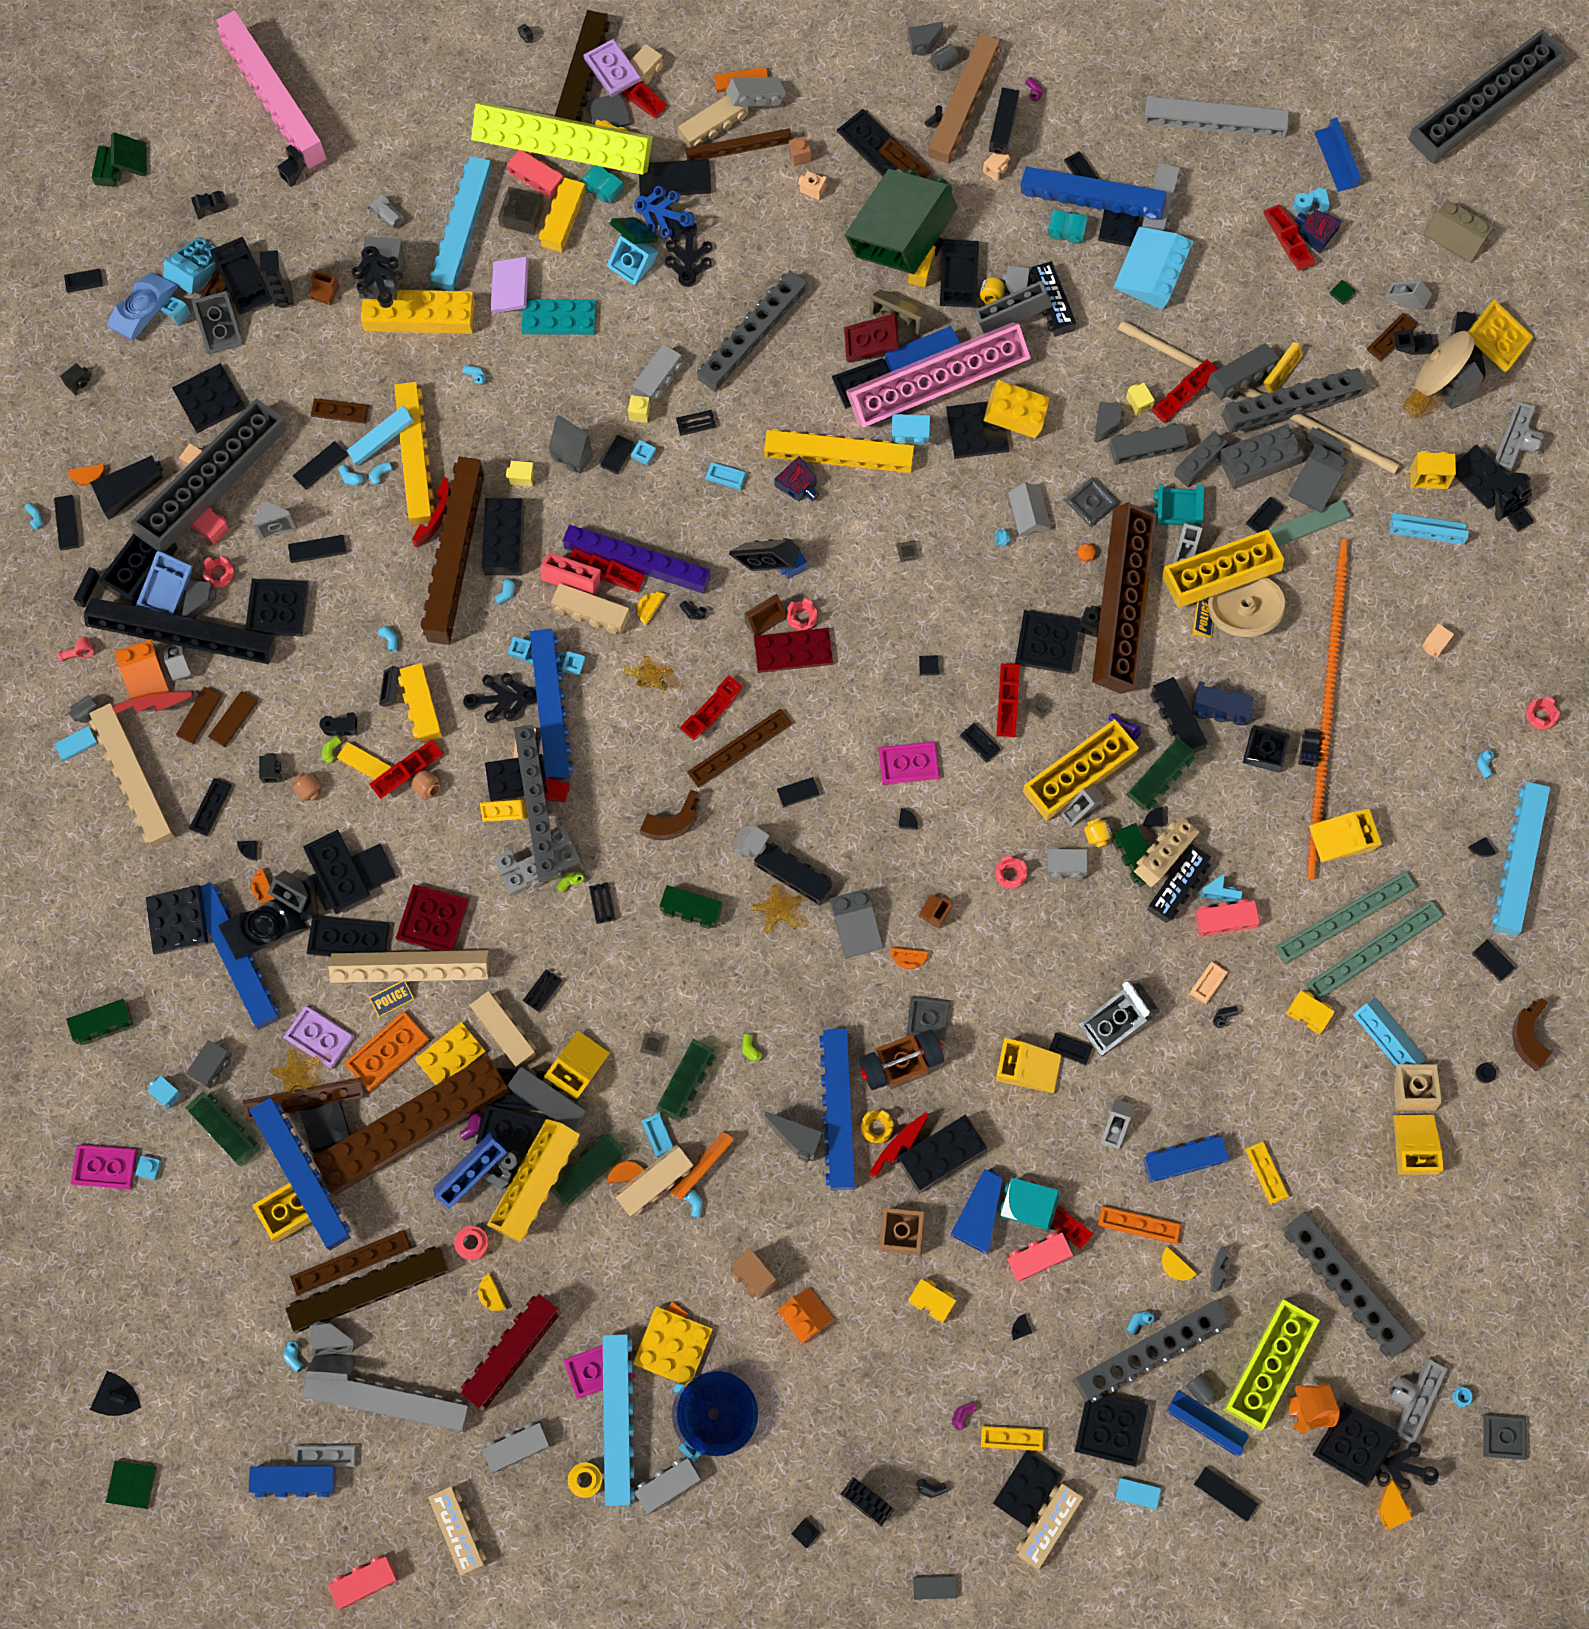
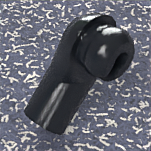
M683 601L679 605L689 619L701 620L706 616L707 610L702 606L693 609L687 601Z
M1237 1006L1218 1009L1213 1018L1214 1026L1223 1028L1228 1017L1238 1015Z
M920 1479L916 1484L919 1493L928 1498H934L948 1492L944 1482L933 1486L927 1483L926 1479Z

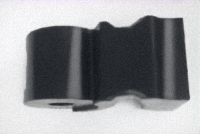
M215 191L210 195L207 193L204 195L197 194L191 197L198 220L205 217L204 212L207 209L216 214L228 208L225 194L222 191Z

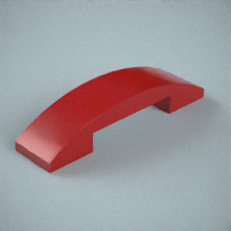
M447 477L443 478L436 492L440 501L427 527L420 524L412 538L414 547L418 548L427 542L441 526L443 515L447 514L446 500L451 495Z
M728 675L707 702L694 716L691 715L679 729L692 740H696L729 707L741 692L743 686Z
M1057 1204L1051 1227L1059 1234L1063 1233L1066 1240L1081 1250L1094 1234Z

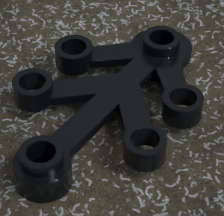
M695 222L690 227L684 226L686 228L684 233L686 236L685 253L676 245L674 240L666 242L667 251L673 252L684 263V269L676 263L675 258L672 256L665 258V266L672 268L679 275L678 281L684 287L694 285L696 276L704 269H709L712 265L711 259L704 257L701 259V263L691 270L692 264L705 253H710L713 249L712 243L705 241L699 249L692 253L693 236L697 233ZM673 244L674 247L669 248L668 245ZM709 245L710 248L705 249L704 246ZM672 260L673 263L668 264L667 261ZM708 261L709 264L704 265L703 262ZM685 277L691 278L690 280H684Z
M374 246L365 247L361 252L362 261L359 266L352 269V276L354 279H361L364 270L369 264L371 269L364 280L357 283V291L360 294L367 293L369 285L375 278L380 293L378 295L379 305L383 308H388L393 305L394 301L392 294L386 290L382 276L393 280L396 284L402 283L404 277L400 271L391 272L378 266L377 261L388 265L390 269H396L399 266L398 259L394 256L388 258L381 255L378 248Z
M510 673L502 675V683L505 686H510L517 693H508L494 682L491 675H485L482 679L483 685L491 688L498 695L477 697L474 694H467L463 699V704L466 709L474 710L481 704L498 703L493 710L485 713L486 721L494 723L497 716L510 702L517 701L512 709L504 711L505 720L513 721L524 705L535 703L537 694L532 687L523 688L513 680ZM506 677L511 678L508 682H505L504 679ZM487 679L492 680L489 684L485 683ZM526 693L531 694V696L528 698L524 697ZM472 698L474 699V701L472 703H468V699ZM508 713H513L512 717H507L506 715ZM488 715H494L493 719H488Z
M1399 1438L1396 1440L1397 1445H1393L1392 1451H1397L1400 1448ZM1416 1442L1410 1443L1408 1449L1391 1457H1386L1382 1464L1387 1467L1398 1484V1490L1402 1493L1410 1491L1411 1482L1404 1478L1400 1471L1420 1476L1423 1483L1429 1486L1435 1485L1438 1482L1439 1472L1436 1468L1432 1466L1422 1468L1402 1462L1410 1457H1418L1420 1455L1421 1446ZM1411 1448H1417L1418 1451L1414 1452ZM1380 1468L1376 1474L1377 1483L1381 1487H1386L1390 1483V1476L1388 1473L1382 1472ZM1427 1472H1431V1473H1433L1434 1475H1433V1476H1429V1475L1427 1474ZM1384 1477L1387 1481L1383 1482L1380 1478ZM1401 1484H1407L1408 1487L1403 1488Z

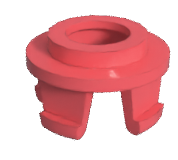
M221 556L212 560L208 557L204 560L203 578L205 582H211L214 588H222L232 581L234 569L227 558ZM217 568H222L226 571L220 580H215L212 576L213 571Z
M804 598L803 601L795 603L792 601L787 608V621L792 628L798 631L809 630L816 624L818 614L810 599ZM806 611L809 615V620L806 623L797 621L795 619L797 612Z
M1546 696L1544 699L1533 700L1528 705L1526 718L1533 727L1544 730L1551 728L1560 716V711L1554 705L1555 699ZM1537 709H1544L1548 713V719L1544 721L1540 718H1535L1534 712Z
M1011 855L1002 857V860L995 868L997 882L1008 889L1021 886L1027 877L1026 863L1024 860L1021 861ZM1008 867H1013L1018 872L1017 878L1013 881H1009L1004 877V870Z
M467 1226L457 1233L454 1245L461 1257L468 1260H478L484 1256L483 1254L487 1250L489 1241L486 1233L481 1228ZM468 1235H474L478 1239V1245L471 1250L465 1248L463 1244L465 1237Z

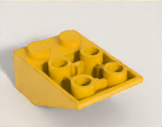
M1370 809L1351 812L1309 826L1321 863L1369 853L1382 845Z
M577 1030L545 1074L544 1079L576 1101L610 1053Z
M1004 1038L995 1081L1054 1094L1061 1055L1025 1042Z
M1393 1115L1398 1175H1439L1443 1172L1442 1149L1434 1115Z

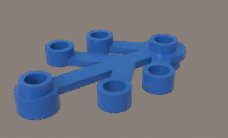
M656 186L651 195L648 197L639 196L634 203L636 212L643 214L647 223L646 226L651 230V225H653L652 231L654 233L658 230V225L653 221L650 212L655 214L661 226L660 234L664 238L671 237L673 233L664 216L678 220L682 226H692L695 222V216L692 212L678 213L666 209L672 203L680 200L681 196L678 191H670L668 197L657 205L652 204L656 199L664 197L666 194L664 187Z

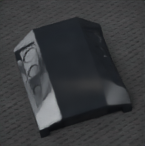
M1514 472L1498 481L1495 488V518L1498 522L1530 504L1532 488L1530 487V478L1526 473Z

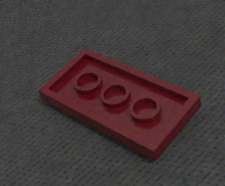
M829 628L754 636L758 673L833 665Z

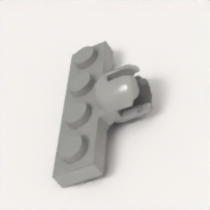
M1517 402L1494 460L1502 470L1512 471L1520 451L1534 454L1540 451L1544 434L1529 428L1536 406Z
M1426 1359L1415 1384L1399 1377L1392 1383V1386L1397 1389L1389 1390L1390 1399L1399 1403L1404 1408L1395 1430L1399 1432L1401 1439L1409 1443L1416 1441L1447 1371L1445 1367L1430 1359Z

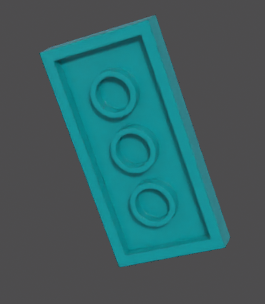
M527 299L526 308L522 309V335H594L596 301L580 299Z

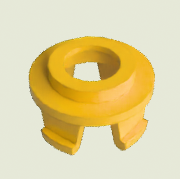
M876 1110L867 1112L861 1122V1132L869 1142L883 1143L893 1133V1121L886 1111ZM875 1120H879L884 1124V1131L879 1135H875L870 1131V1124Z
M584 1462L577 1464L571 1469L568 1475V1486L573 1494L581 1498H588L597 1494L601 1489L602 1475L595 1465ZM588 1472L592 1476V1483L589 1487L582 1488L578 1485L577 1477L580 1473Z

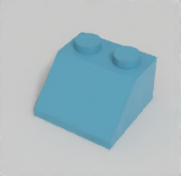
M620 235L607 263V267L633 285H636L651 268L659 251L648 243L632 244L623 235Z
M893 414L891 441H895L898 444H905L906 442H914V444L918 445L925 444V442L929 441L930 416Z

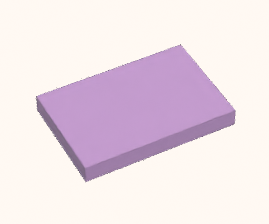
M614 38L583 55L585 61L610 97L641 81L640 75Z
M527 257L493 262L491 311L493 313L526 308L529 265Z
M305 1005L283 1036L285 1040L330 1069H333L355 1037L307 1005Z

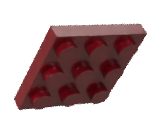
M413 884L395 939L434 951H454L470 901L469 898Z

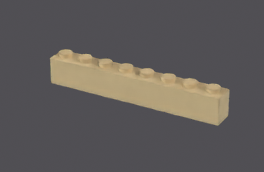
M111 703L90 712L92 720L89 722L93 730H97L99 733L97 739L101 747L105 746L107 750L104 753L109 763L112 762L114 765L112 772L116 779L120 778L122 784L119 787L124 795L127 794L129 798L127 804L130 810L135 811L137 815L134 819L138 827H142L145 832L142 836L146 844L150 843L155 848L175 838Z
M488 950L331 954L328 968L330 983L488 980L490 962Z

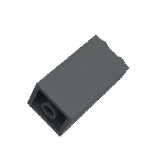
M365 237L363 249L368 246H374L378 248L381 255L388 258L394 256L399 262V266L396 269H390L388 265L377 261L378 266L391 272L400 271L402 274L404 273L406 262L401 238ZM370 264L366 267L363 277L358 279V282L364 280L371 269ZM382 276L386 290L392 294L393 300H396L400 284H396L393 280ZM375 278L369 285L367 293H359L360 299H378L380 293Z

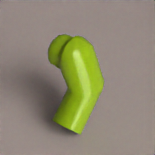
M334 736L323 745L321 757L326 763L334 761L333 749L342 743L337 736Z
M580 872L566 873L556 888L564 893L569 885L582 883L584 876Z
M744 1034L743 1054L751 1061H760L762 1053L752 1046L753 1035Z

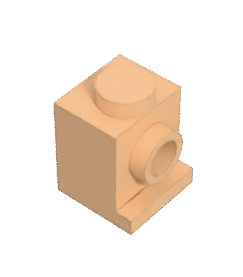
M993 153L984 162L983 172L997 182L1000 173L1003 174L1008 168L1009 155Z
M807 171L805 175H801L799 178L800 192L819 200L827 186V177H821Z

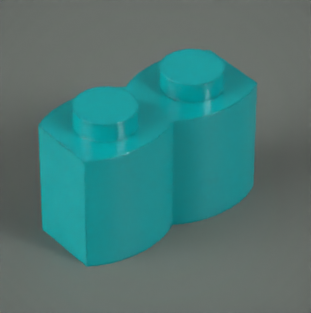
M593 165L582 178V183H585V189L588 193H595L600 201H606L609 204L624 189L623 182L615 175L608 173L601 166Z
M1052 210L1047 236H1051L1054 240L1066 239L1075 244L1083 242L1088 217L1081 214H1070L1060 210Z

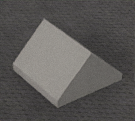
M265 501L252 522L260 540L296 529L289 511L268 501Z

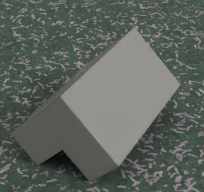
M1025 482L1008 492L1020 535L1026 536L1034 531L1044 532L1051 528L1040 486Z

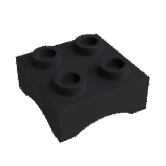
M339 1100L315 1109L300 1112L309 1146L313 1153L330 1148L350 1136L342 1104Z

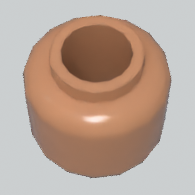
M423 770L413 776L412 790L425 799L435 797L440 791V780L429 771Z
M303 772L292 781L294 784L292 790L303 801L309 798L313 801L320 794L318 790L321 788V783L311 773L305 774Z

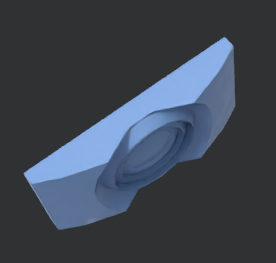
M153 272L145 275L135 282L132 292L128 295L127 299L115 306L106 326L134 341L178 289V286Z
M157 550L135 607L176 615L181 597L188 586L193 565Z

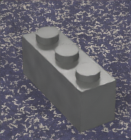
M1475 362L1464 366L1448 383L1443 393V401L1446 405L1450 406L1451 410L1471 402L1484 377Z
M1213 431L1177 466L1174 476L1189 487L1218 458L1220 450L1226 448L1228 442L1217 432Z

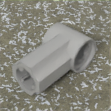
M382 194L367 206L371 213L374 212L377 218L380 217L393 229L397 228L404 220L403 215L392 207L389 200Z

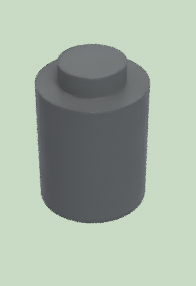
M949 44L932 54L930 61L934 69L941 71L957 61L959 56L954 46Z
M87 695L70 707L71 711L69 714L75 722L79 720L81 723L91 717L90 712L99 708L91 696Z
M1202 1373L1186 1385V1388L1202 1406L1204 1404L1209 1406L1217 1399L1215 1395L1218 1392Z

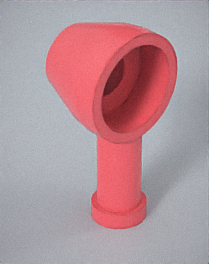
M80 637L77 639L74 649L58 652V658L60 661H64V659L74 656L79 658L89 657L94 654V648L89 638ZM89 650V654L87 656H85L82 653V651Z

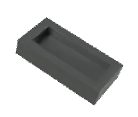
M1314 427L1307 437V441L1310 443L1318 444L1338 455H1341L1345 444Z
M955 1576L913 1578L914 1600L956 1598Z

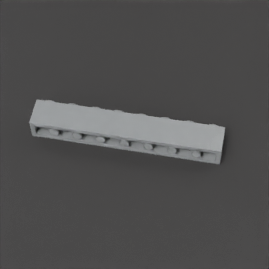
M1152 96L1146 97L1143 124L1285 138L1288 129L1289 110Z
M306 1378L302 1397L462 1432L465 1431L470 1407L465 1405L466 1401L454 1399L452 1403L445 1401L446 1397L434 1395L433 1398L425 1397L426 1393L414 1391L413 1394L405 1393V1388L396 1386L391 1390L386 1388V1384L374 1382L372 1386L366 1384V1380L354 1378V1381Z

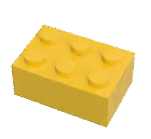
M997 380L990 393L984 421L1036 438L1042 430L1050 397Z
M290 1183L252 1205L269 1237L275 1243L311 1223L308 1214Z

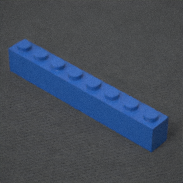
M1027 166L1020 184L1021 194L1027 197H1039L1044 200L1072 203L1081 207H1094L1098 210L1105 209L1115 213H1127L1132 216H1143L1149 219L1161 220L1166 205V191Z
M552 628L530 631L546 778L554 780L570 779V773H573L572 761L568 762L571 748L570 743H566V736H569L568 725H564L563 719L567 718L566 707H562L561 701L565 700L564 689H560L559 682L563 681L562 671L558 670L557 664L561 663L560 653L556 652L555 646L559 645L558 636L553 633Z
M208 882L201 886L206 928L254 1026L260 1030L279 1020L278 1013H280L276 1002H271L269 997L272 994L267 985L263 986L261 980L264 978L259 968L255 969L252 964L255 962L253 955L249 954L238 960L234 958L219 929L220 924L230 919L228 913L231 911L226 902L222 903L220 897L223 895L218 885L214 887L211 882Z
M847 1029L823 1030V1036H819L820 1048L824 1047V1055H820L821 1067H825V1075H821L822 1087L826 1086V1094H822V1105L827 1106V1114H823V1126L828 1128V1134H824V1146H828L829 1153L825 1154V1166H829V1173L826 1174V1186H830V1191L854 1190Z
M269 1098L250 1109V1113L325 1247L328 1250H332L351 1238L349 1235L351 1229L346 1221L342 1222L339 1215L342 1213L336 1203H331L329 1199L332 1196L326 1186L322 1187L320 1183L322 1177L317 1169H312L310 1165L312 1159L307 1152L303 1153L300 1148L303 1144L298 1135L294 1136L291 1129L293 1126L288 1118H283L281 1112L284 1110L278 1101L274 1102Z

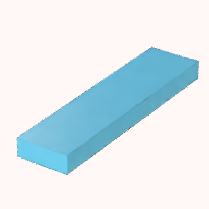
M403 405L347 450L354 464L360 465L414 422L413 417Z

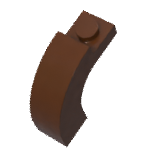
M690 789L683 808L673 817L660 818L647 813L640 829L641 835L653 840H671L685 834L698 819V812L694 811L697 810L700 803L698 792Z
M1543 998L1537 1002L1533 1001L1527 1010L1523 1008L1516 1016L1512 1029L1513 1043L1518 1055L1535 1071L1542 1067L1552 1053L1539 1043L1534 1034L1535 1020L1548 1004Z

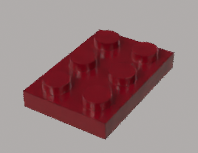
M895 314L844 327L846 360L849 363L900 349L898 323Z

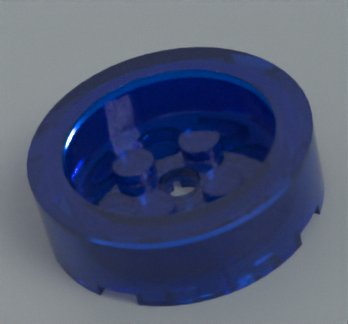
M723 1371L706 1372L689 1379L678 1392L672 1407V1422L678 1438L695 1453L709 1457L726 1456L740 1450L752 1437L758 1421V1406L752 1390L736 1375ZM711 1408H715L719 1412L716 1420H711L708 1416Z

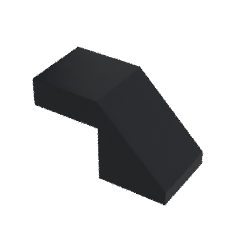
M290 144L286 147L288 159L278 165L277 169L279 176L292 187L305 167L303 155Z
M1413 329L1394 332L1397 351L1411 355H1423L1433 352L1431 333L1414 336Z

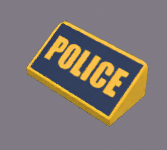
M1205 598L1196 602L1192 635L1211 638L1213 621L1208 611V599Z
M400 981L369 997L379 1017L415 1000L405 981Z

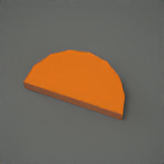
M99 464L69 469L67 471L69 477L75 483L81 486H90V482L101 478L102 474L104 475L105 465Z
M264 868L255 873L251 883V890L255 898L265 904L276 898L268 894L271 885Z
M890 947L894 963L907 970L922 966L929 955V951Z
M625 1161L619 1163L612 1168L608 1175L607 1183L630 1182L644 1169L635 1162Z

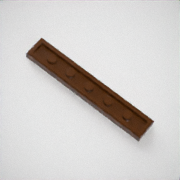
M788 128L685 148L686 159H712L789 144L791 130Z
M780 708L687 771V774L699 788L782 732L792 723Z
M361 1077L247 1099L243 1100L242 1104L246 1120L249 1121L254 1120L249 1110L269 1098L274 1102L278 1101L284 1110L281 1114L321 1107L336 1100L346 1102L365 1098V1092Z
M402 1230L292 1275L290 1278L296 1295L299 1296L412 1248L405 1230Z

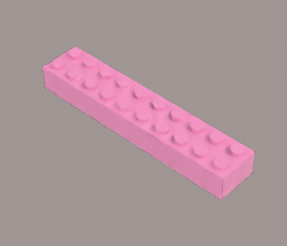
M234 10L217 19L218 28L216 29L221 37L220 40L225 48L228 47L230 50L229 54L233 61H237L240 72L242 74L245 73L247 76L245 78L250 87H254V92L257 98L263 101L262 104L266 112L271 113V118L274 124L280 127L279 130L283 138H287L288 144H291L303 155L307 169L327 160L318 136L236 11Z
M1012 322L848 389L846 393L857 424L861 427H866L893 414L900 413L1031 358L1020 325Z

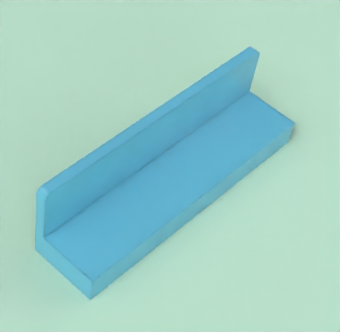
M1392 513L1389 533L1464 545L1468 539L1469 531H1466L1465 523Z
M1376 998L1367 1002L1353 1014L1395 1066L1397 1064H1422L1426 1061L1425 1056Z

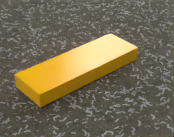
M1292 343L1264 381L1268 393L1277 391L1303 357L1299 343Z
M349 742L345 744L337 756L338 760L373 780L391 768V766Z
M525 799L480 802L483 822L528 818Z
M1264 1141L1245 1148V1152L1269 1204L1271 1205L1288 1198L1289 1195Z
M981 1427V1448L1043 1451L1044 1430Z

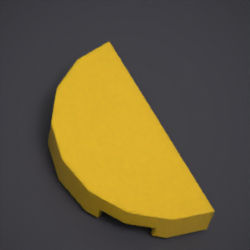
M650 593L640 599L637 606L638 617L646 626L665 598V593Z
M1166 1246L1161 1259L1162 1268L1170 1278L1179 1281L1191 1280L1197 1274Z
M489 1272L482 1278L479 1284V1300L491 1311L500 1312L507 1310Z

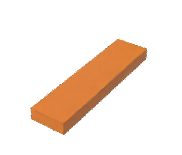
M722 1132L694 1163V1166L690 1168L691 1172L681 1178L671 1189L670 1193L682 1200L734 1139L729 1134Z
M1101 1206L1098 1221L1099 1227L1176 1245L1178 1244L1181 1224L1106 1206Z

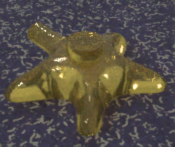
M644 656L643 667L639 669L624 666L622 673L636 677L638 679L636 683L638 688L655 687L664 691L668 689L663 678L671 674L673 671L671 668L658 669L653 665L648 656Z
M773 884L768 900L753 904L751 910L766 913L765 933H769L780 920L787 922L795 930L799 923L791 917L789 910L801 902V897L781 898L778 893V886Z
M289 1048L286 1066L281 1069L271 1068L269 1073L283 1080V1092L292 1091L297 1086L309 1088L315 1085L308 1079L307 1072L321 1061L316 1055L308 1061L300 1063L294 1048Z

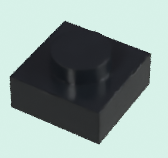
M805 1518L791 1535L807 1549L821 1532Z

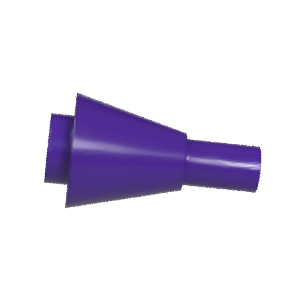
M1113 713L1109 716L1108 720L1113 721L1115 719L1132 740L1135 741L1139 738L1141 726L1123 719L1121 720Z

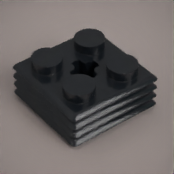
M1253 725L1243 763L1279 773L1283 767L1290 734ZM1265 746H1268V752L1264 751L1263 748Z

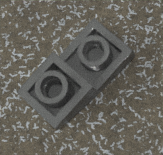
M1223 1247L1218 1250L1211 1271L1210 1285L1211 1291L1214 1293L1218 1289L1222 1290L1227 1281L1224 1278L1226 1272L1219 1269L1220 1267L1224 1268L1229 1260V1257L1226 1256L1228 1250Z

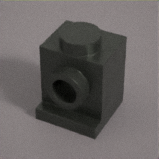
M76 363L60 375V378L76 396L78 394L77 390L84 388L88 381H90L91 373L85 366L81 368Z
M1090 606V608H1085L1078 632L1096 637L1101 613L1099 607Z
M267 753L265 756H259V778L262 783L282 782V778L279 775L281 773V762L277 760L276 754Z

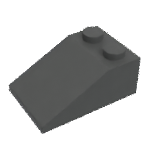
M229 291L191 300L207 354L243 345Z
M558 415L549 445L551 458L558 463L561 461L566 464V468L571 472L581 473L593 458L589 434Z
M1316 444L1288 496L1322 513L1350 460Z
M867 888L829 898V905L845 959L883 949Z
M1123 989L1079 1023V1026L1100 1055L1103 1056L1139 1033L1154 1020L1152 1017L1144 1018L1128 993Z
M765 1111V1123L795 1155H798V1159L809 1163V1160L814 1161L822 1141V1132Z

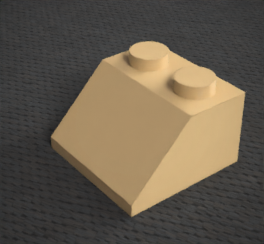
M1396 1065L1394 1084L1396 1111H1436L1441 1104L1437 1065Z

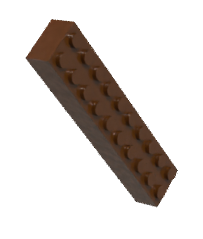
M458 456V461L453 466V474L455 475L454 480L451 479L449 489L451 495L446 500L447 514L443 515L442 524L444 528L439 533V542L441 543L435 552L437 562L432 567L433 581L429 583V600H426L424 605L426 615L421 620V629H423V635L426 636L427 641L450 645L485 476L481 459Z
M1129 502L1113 508L1092 683L1120 694L1136 690L1156 523L1155 514Z
M486 1055L316 1155L313 1159L331 1192L338 1195L482 1110L487 1105L504 1097L510 1091L489 1055Z

